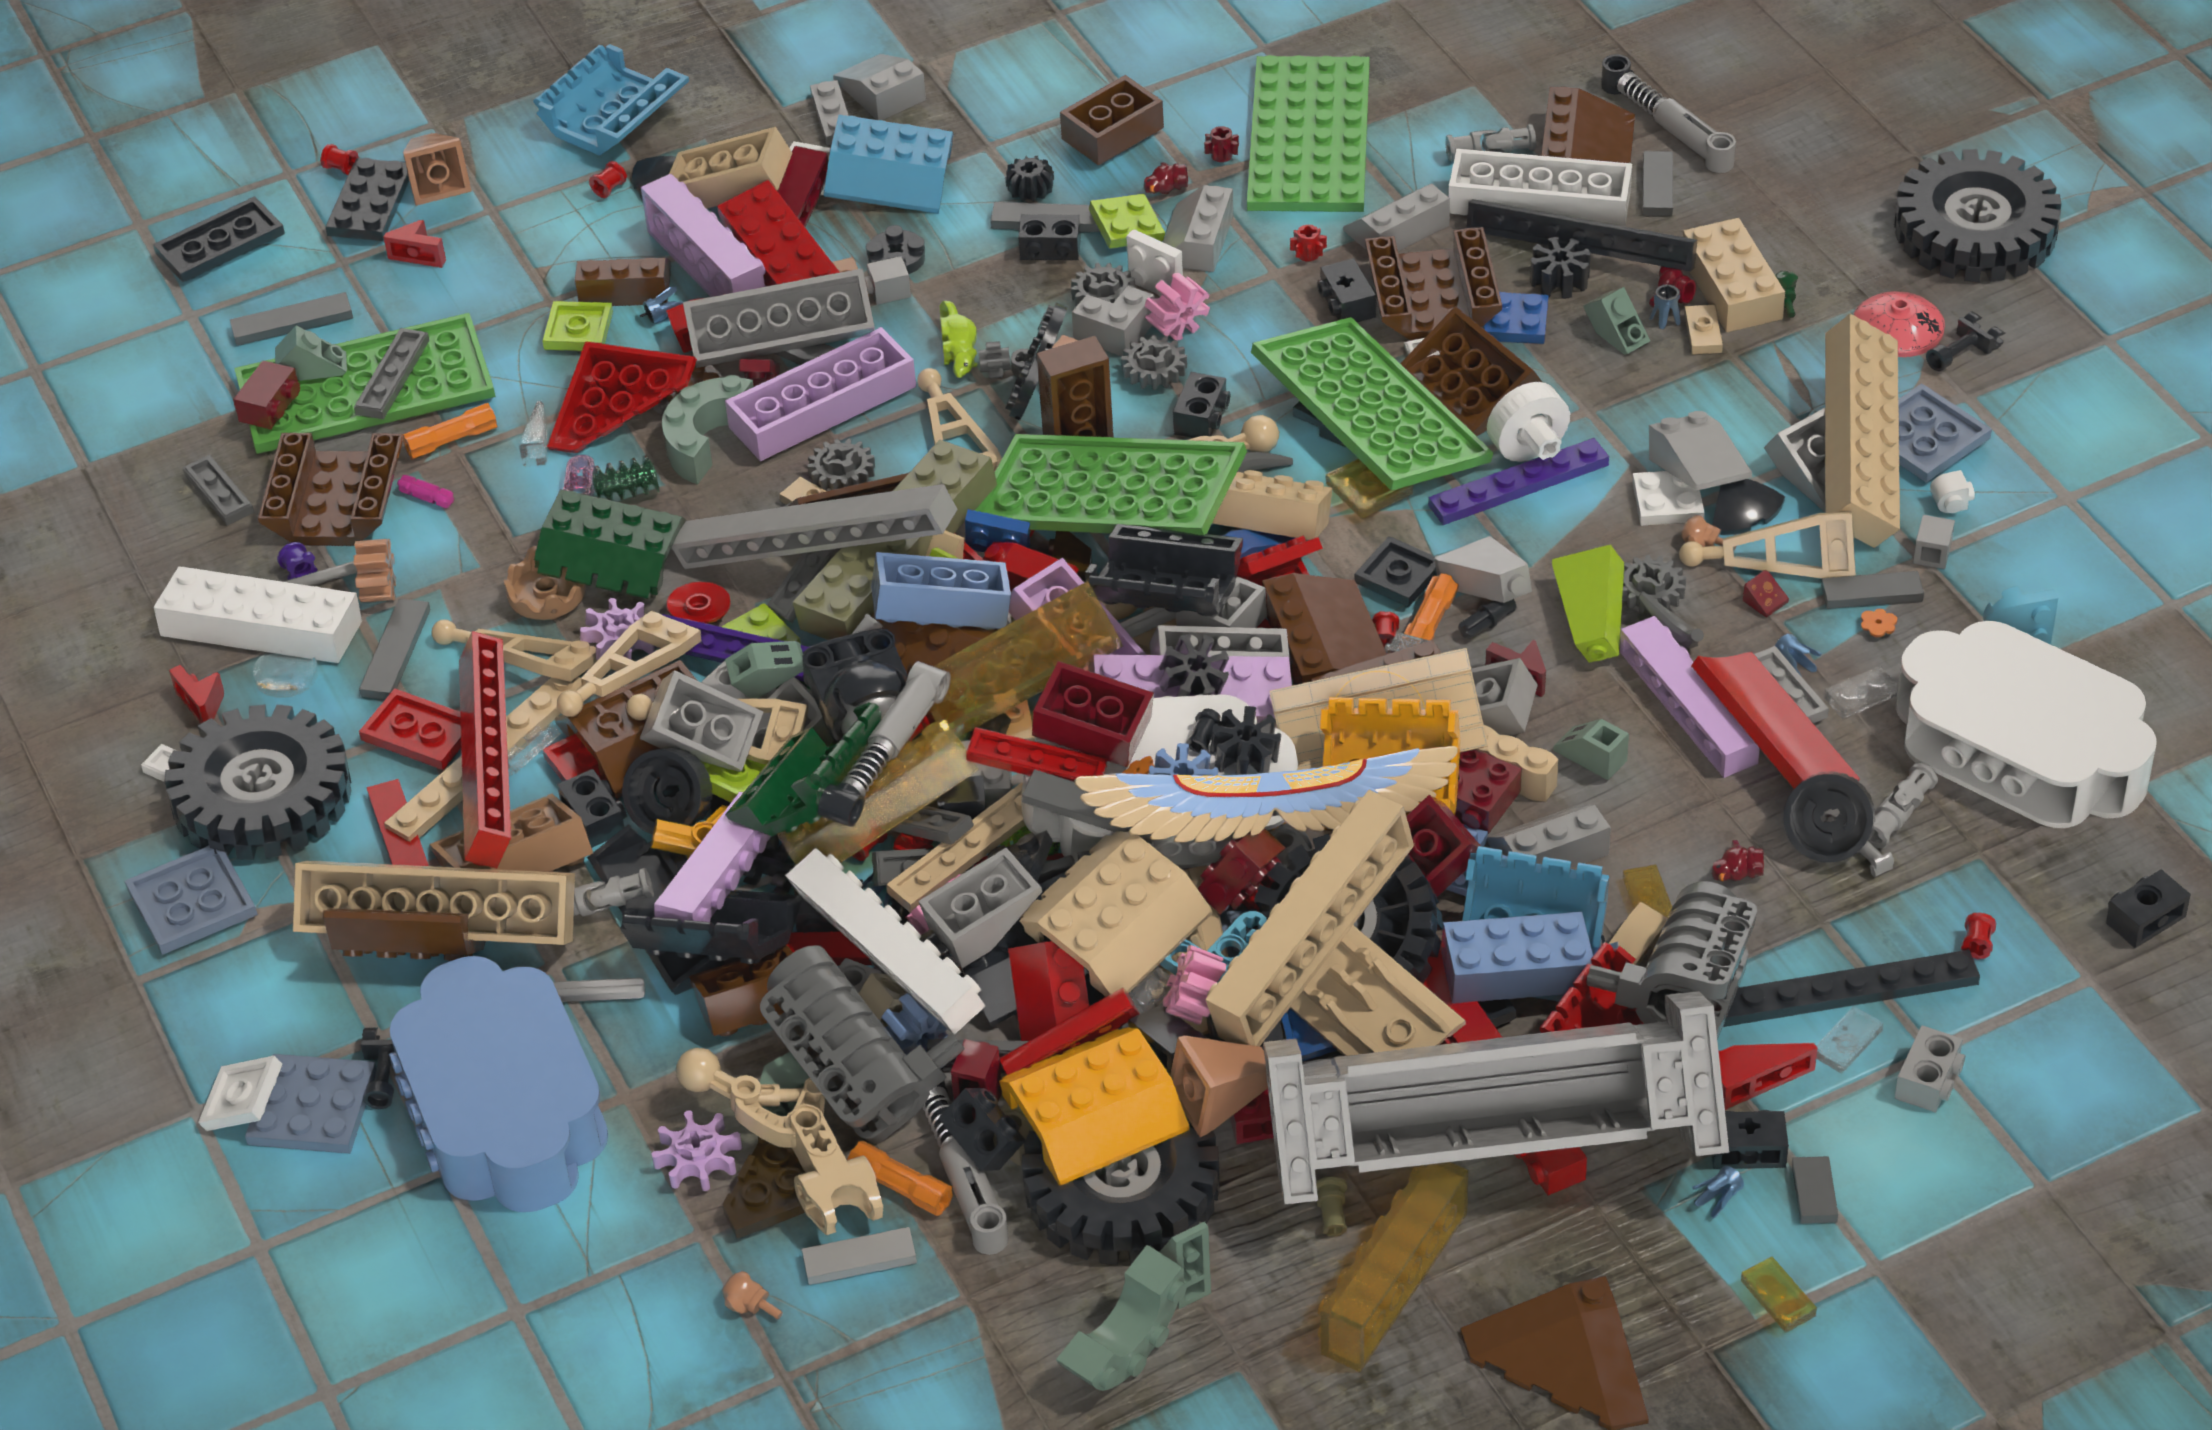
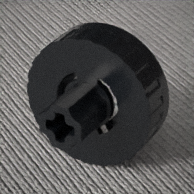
M676 747L652 750L640 755L629 766L622 787L623 802L628 815L640 829L652 835L657 819L688 826H694L696 823L701 822L710 809L713 795L710 776L704 764L689 751ZM657 777L660 778L656 787L657 797L662 804H664L667 807H671L672 811H669L668 808L662 807L655 798L654 785L657 781Z
M1836 771L1819 772L1800 782L1789 795L1783 815L1785 831L1793 846L1810 859L1828 863L1848 859L1860 851L1873 832L1876 818L1872 797L1864 785L1859 783L1854 777ZM1813 809H1814L1813 818H1814L1815 824L1818 826L1819 829H1821V830H1823V831H1825V832H1831V833H1832V836H1831V834L1823 833L1822 831L1818 830L1817 827L1814 825L1813 819H1812ZM1829 809H1838L1840 811L1836 820L1833 817L1827 818L1825 812Z

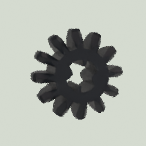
M1025 156L1022 160L1016 158L1014 164L1007 166L1005 184L1012 198L1020 197L1022 202L1027 199H1031L1034 202L1035 198L1045 199L1046 194L1052 192L1053 180H1055L1052 166L1048 164V160H1039L1038 156L1034 158Z

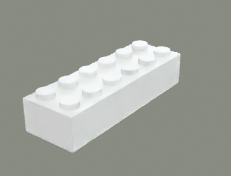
M1456 149L1449 183L1450 213L1467 215L1468 202L1474 199L1625 227L1631 193L1632 164Z
M180 566L154 606L160 636L334 663L340 662L362 622L357 593Z

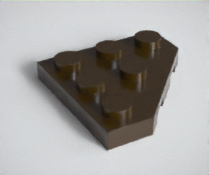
M758 1136L756 1148L752 1155H748L737 1176L738 1181L732 1193L727 1194L722 1204L724 1214L737 1239L805 1213L795 1191L794 1178L806 1172L803 1170L792 1148L778 1147Z

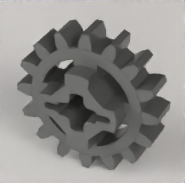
M1096 263L1093 269L1085 266V273L1076 272V279L1071 280V298L1075 300L1076 307L1087 294L1114 303L1127 286L1135 288V278H1131L1130 271L1123 272V266L1121 265L1112 268L1111 263H1107L1106 267H1101L1099 263Z
M1152 335L1150 340L1140 337L1139 344L1130 342V349L1123 350L1121 367L1124 378H1130V384L1132 385L1140 382L1141 389H1144L1147 385H1152L1153 390H1156L1158 385L1168 388V382L1178 383L1179 376H1185L1187 355H1185L1184 347H1178L1177 340L1169 343L1167 336H1164L1161 340H1157L1156 335Z
M838 438L831 445L823 442L824 449L814 448V455L808 457L809 478H812L813 484H820V488L824 490L828 488L834 490L869 482V477L875 476L874 455H871L870 447L863 448V442L861 441L855 445L852 444L850 438L845 443H841Z
M1646 555L1643 561L1634 557L1632 565L1624 563L1622 602L1627 601L1628 609H1632L1635 606L1639 607V613L1642 614L1646 609L1638 596L1644 591L1668 610L1669 605L1678 607L1679 599H1684L1686 590V576H1682L1683 569L1681 567L1674 568L1675 561L1673 560L1664 563L1663 556L1652 560L1650 555Z

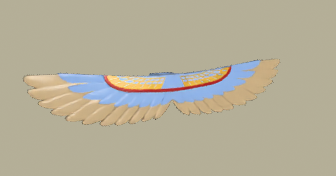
M1456 746L1422 750L1417 748L1338 765L1296 771L1214 776L1116 773L1115 775L1080 776L1074 780V783L1079 789L1089 792L1080 796V799L1085 804L1099 807L1093 811L1095 815L1103 818H1114L1109 823L1111 826L1121 828L1132 827L1128 831L1130 835L1141 836L1151 834V840H1162L1176 836L1174 842L1185 843L1193 839L1196 843L1205 842L1214 836V841L1219 842L1229 837L1232 833L1233 839L1244 837L1249 832L1250 836L1259 834L1269 823L1274 810L1278 812L1288 825L1297 831L1304 832L1308 828L1311 831L1322 832L1324 827L1334 830L1345 821L1350 814L1353 804L1357 800H1361L1368 790L1404 806L1405 812H1411L1419 804L1418 802H1422L1429 794L1436 797L1437 794L1433 791L1444 787L1448 783V780L1443 777L1452 774L1457 767L1456 763H1449L1448 761L1456 756L1458 748Z

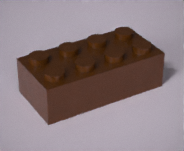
M1096 336L1037 353L1043 435L1114 438L1109 357Z

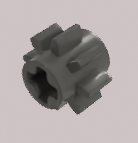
M1000 341L986 342V349L978 350L980 373L988 372L989 379L1002 378L1004 370H1011L1009 347L1001 348Z

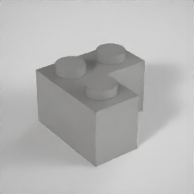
M1127 286L1114 303L1087 294L1072 311L1074 339L1082 340L1096 336L1104 350L1123 356V350L1130 349V342L1138 343L1140 337H1143L1152 327L1145 318L1146 315L1151 313L1145 307L1147 298L1154 299V294Z
M1237 577L1235 587L1219 615L1201 616L1197 612L1191 611L1176 612L1177 626L1257 628L1267 617L1265 587Z

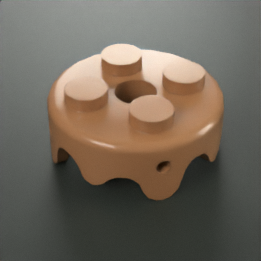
M533 546L528 549L526 557L522 562L511 564L508 568L507 580H504L507 600L513 610L526 618L535 620L557 619L574 610L580 604L585 594L586 585L566 581L567 568L564 567L560 579L537 574L538 568H535L534 560L537 546ZM549 587H552V589H550V590H548V591H540V590H545V589H547V588H549Z

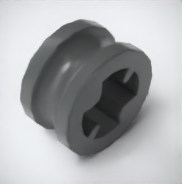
M1019 349L1012 353L1011 371L1015 376H1020L1026 360L1030 362L1032 355L1027 353L1029 349Z

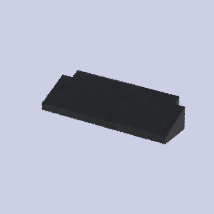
M628 824L587 858L601 881L605 882V884L608 883L610 877L619 876L623 878L637 874L640 869L646 868L652 882L654 897L647 898L642 896L628 900L626 905L619 906L618 908L621 912L630 908H638V916H649L652 920L655 917V902L688 859L684 854L652 848V840L647 843L646 839ZM669 951L660 955L648 954L667 986L675 995L692 989L689 976L725 965L723 960L714 961L708 959V955L698 954L696 957L682 958L677 956V952Z

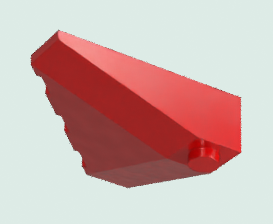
M585 341L547 448L549 450L578 453L585 449L589 443L623 426V423L637 414L641 415L661 403L660 400L688 386L697 361L696 357Z

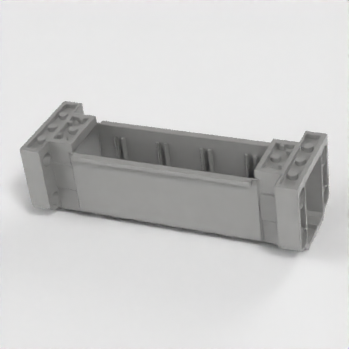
M1699 991L1665 995V1022L1639 1025L1622 1023L1334 1057L1331 1061L1302 1064V1055L1296 1038L1263 1042L1274 1146L1284 1203L1294 1204L1318 1201L1315 1169L1358 1165L1360 1173L1647 1139V1131L1679 1127L1681 1138L1695 1156L1729 1153L1714 1005Z

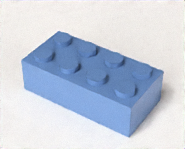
M876 552L871 584L875 619H882L891 623L909 621L920 625L935 623L947 624L950 627L973 626L986 630L995 628L1006 629L1011 591L1005 562Z
M1582 912L1443 923L1441 954L1452 1003L1563 995L1570 987H1574L1573 982L1585 966L1591 964V958L1593 957Z

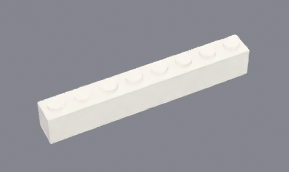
M815 848L785 875L798 894L955 1035L985 1007V1004L978 996L981 988L969 975L962 978L959 975L961 973L960 969L948 957L944 960L939 958L941 953L928 939L921 942L919 940L921 935L909 922L902 925L900 923L901 917L890 905L887 904L883 908L880 905L882 903L881 899L872 889L868 887L864 891L861 888L863 884L850 870L845 874L842 871L844 867L832 854L826 857Z

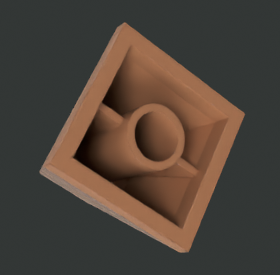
M431 133L410 139L403 151L416 206L472 192L459 138Z
M1191 1036L1178 1037L1170 1077L1172 1078L1184 1113L1199 1137L1205 1136L1216 1129L1268 1088L1265 1056L1262 1047Z

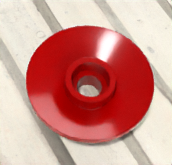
M692 582L676 588L667 599V611L670 616L705 624L721 619L726 615L731 606L729 593L723 587L710 582Z

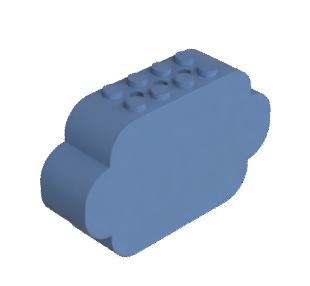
M479 956L462 957L434 968L427 974L421 984V999L403 1007L392 1019L390 1036L395 1052L389 1054L395 1074L400 1073L395 1076L401 1096L404 1095L405 1099H410L405 1101L409 1117L416 1125L420 1124L415 1126L419 1142L422 1147L425 1146L426 1151L430 1150L425 1152L431 1172L439 1171L445 1188L457 1198L477 1201L496 1196L497 1200L504 1207L517 1212L538 1211L563 1201L577 1186L579 1179L577 1166L592 1161L604 1150L608 1141V1130L598 1106L600 1100L598 1083L553 981L545 972L539 969L516 967L502 971L492 960Z

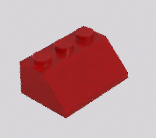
M1053 941L1008 949L1021 1041H1030L1089 1007L1084 966Z

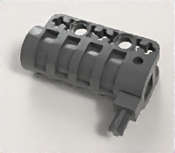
M1708 881L1692 883L1678 894L1646 967L1626 963L1621 973L1591 965L1586 983L1588 986L1615 992L1614 1004L1632 1009L1637 1008L1636 1013L1644 1024L1666 1021L1665 995L1699 991L1714 1005L1718 1040L1746 970L1748 951L1745 947L1755 926L1757 906L1751 901L1737 898L1729 889L1720 884Z
M808 946L786 957L771 973L767 982L768 993L762 998L760 1003V1010L764 1018L838 1116L869 1144H878L884 1141L917 1114L928 1100L929 1091L947 1078L941 1068L965 1050L961 1042L951 1033L930 1051L926 1052L919 1045L906 1056L826 950L821 946ZM775 1003L784 1011L781 1016L775 1012L773 1007ZM800 1025L805 1033L802 1038L793 1030L794 1026ZM809 1046L819 1054L818 1057L812 1058L807 1052ZM837 1075L843 1082V1086L839 1088L831 1080L833 1076ZM848 1096L858 1105L854 1109H850L845 1102ZM870 1120H873L877 1127L873 1133L868 1130L867 1123Z

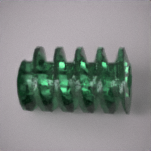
M647 455L642 457L641 465H639L635 458H631L629 468H627L623 460L618 461L616 471L611 463L606 464L605 473L601 471L598 465L594 466L592 480L595 494L598 498L604 495L606 499L612 501L613 493H617L619 498L624 500L626 490H629L634 498L637 497L639 487H641L645 495H648L650 485H653L656 491L660 492L654 463L651 462Z

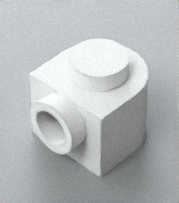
M1961 470L1942 474L1936 477L1930 484L1932 496L1938 509L1943 513H1956L1968 510V501L1975 498L1973 485L1970 481H1966Z

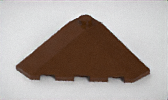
M1606 1276L1569 1283L1460 1328L1471 1363L1484 1368L1486 1362L1506 1371L1504 1379L1528 1391L1535 1385L1553 1394L1551 1402L1575 1414H1578L1580 1408L1600 1417L1599 1425L1608 1430H1620L1648 1424L1649 1418L1624 1329Z

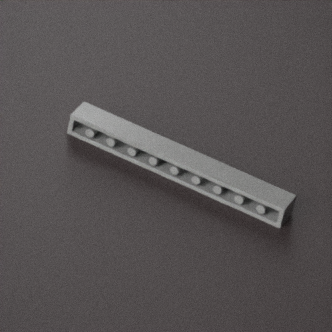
M941 484L689 520L680 529L672 549L684 569L932 536L944 533L958 509L945 485Z

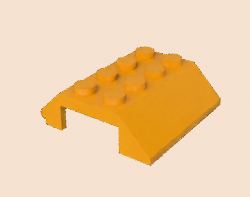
M1329 697L1328 707L1321 709L1320 729L1325 734L1323 767L1417 748L1422 750L1456 746L1458 753L1448 762L1456 763L1457 767L1452 774L1443 777L1448 780V783L1444 787L1433 791L1437 794L1435 798L1444 802L1455 814L1460 757V728L1458 710H1451V700H1426L1425 710L1421 709L1420 699H1393L1392 709H1388L1387 699L1359 698L1358 708H1354L1353 698Z
M1126 1027L1121 1030L1116 1029L1095 1038V1041L1085 1042L1064 1051L1062 1055L1052 1056L1031 1065V1068H1024L1002 1077V1080L999 1081L1002 1095L1011 1110L1019 1105L1041 1140L1043 1160L1059 1186L1189 1131V1124L1172 1078L1138 1028Z

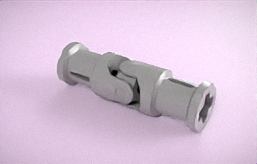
M1527 124L1526 128L1512 130L1508 127L1501 128L1497 133L1494 130L1470 132L1468 136L1461 137L1446 135L1445 141L1449 161H1454L1456 149L1483 151L1480 144L1481 135H1483L1482 147L1485 151L1511 153L1512 150L1536 149V135L1532 124ZM1514 138H1524L1522 140H1514Z
M1915 763L1909 769V776L1905 780L1900 781L1894 787V791L1875 810L1874 829L1868 839L1875 848H1884L1889 843V836L1892 832L1899 830L1913 813V810L1922 803L1925 792L1928 789H1933L1938 783V777L1930 766L1924 763Z
M642 868L639 870V873L623 878L619 876L610 877L607 884L597 881L575 887L574 916L581 914L584 917L607 910L611 906L626 905V901L642 896L647 898L654 897L653 886L647 869ZM591 889L590 900L594 906L590 904L586 891Z

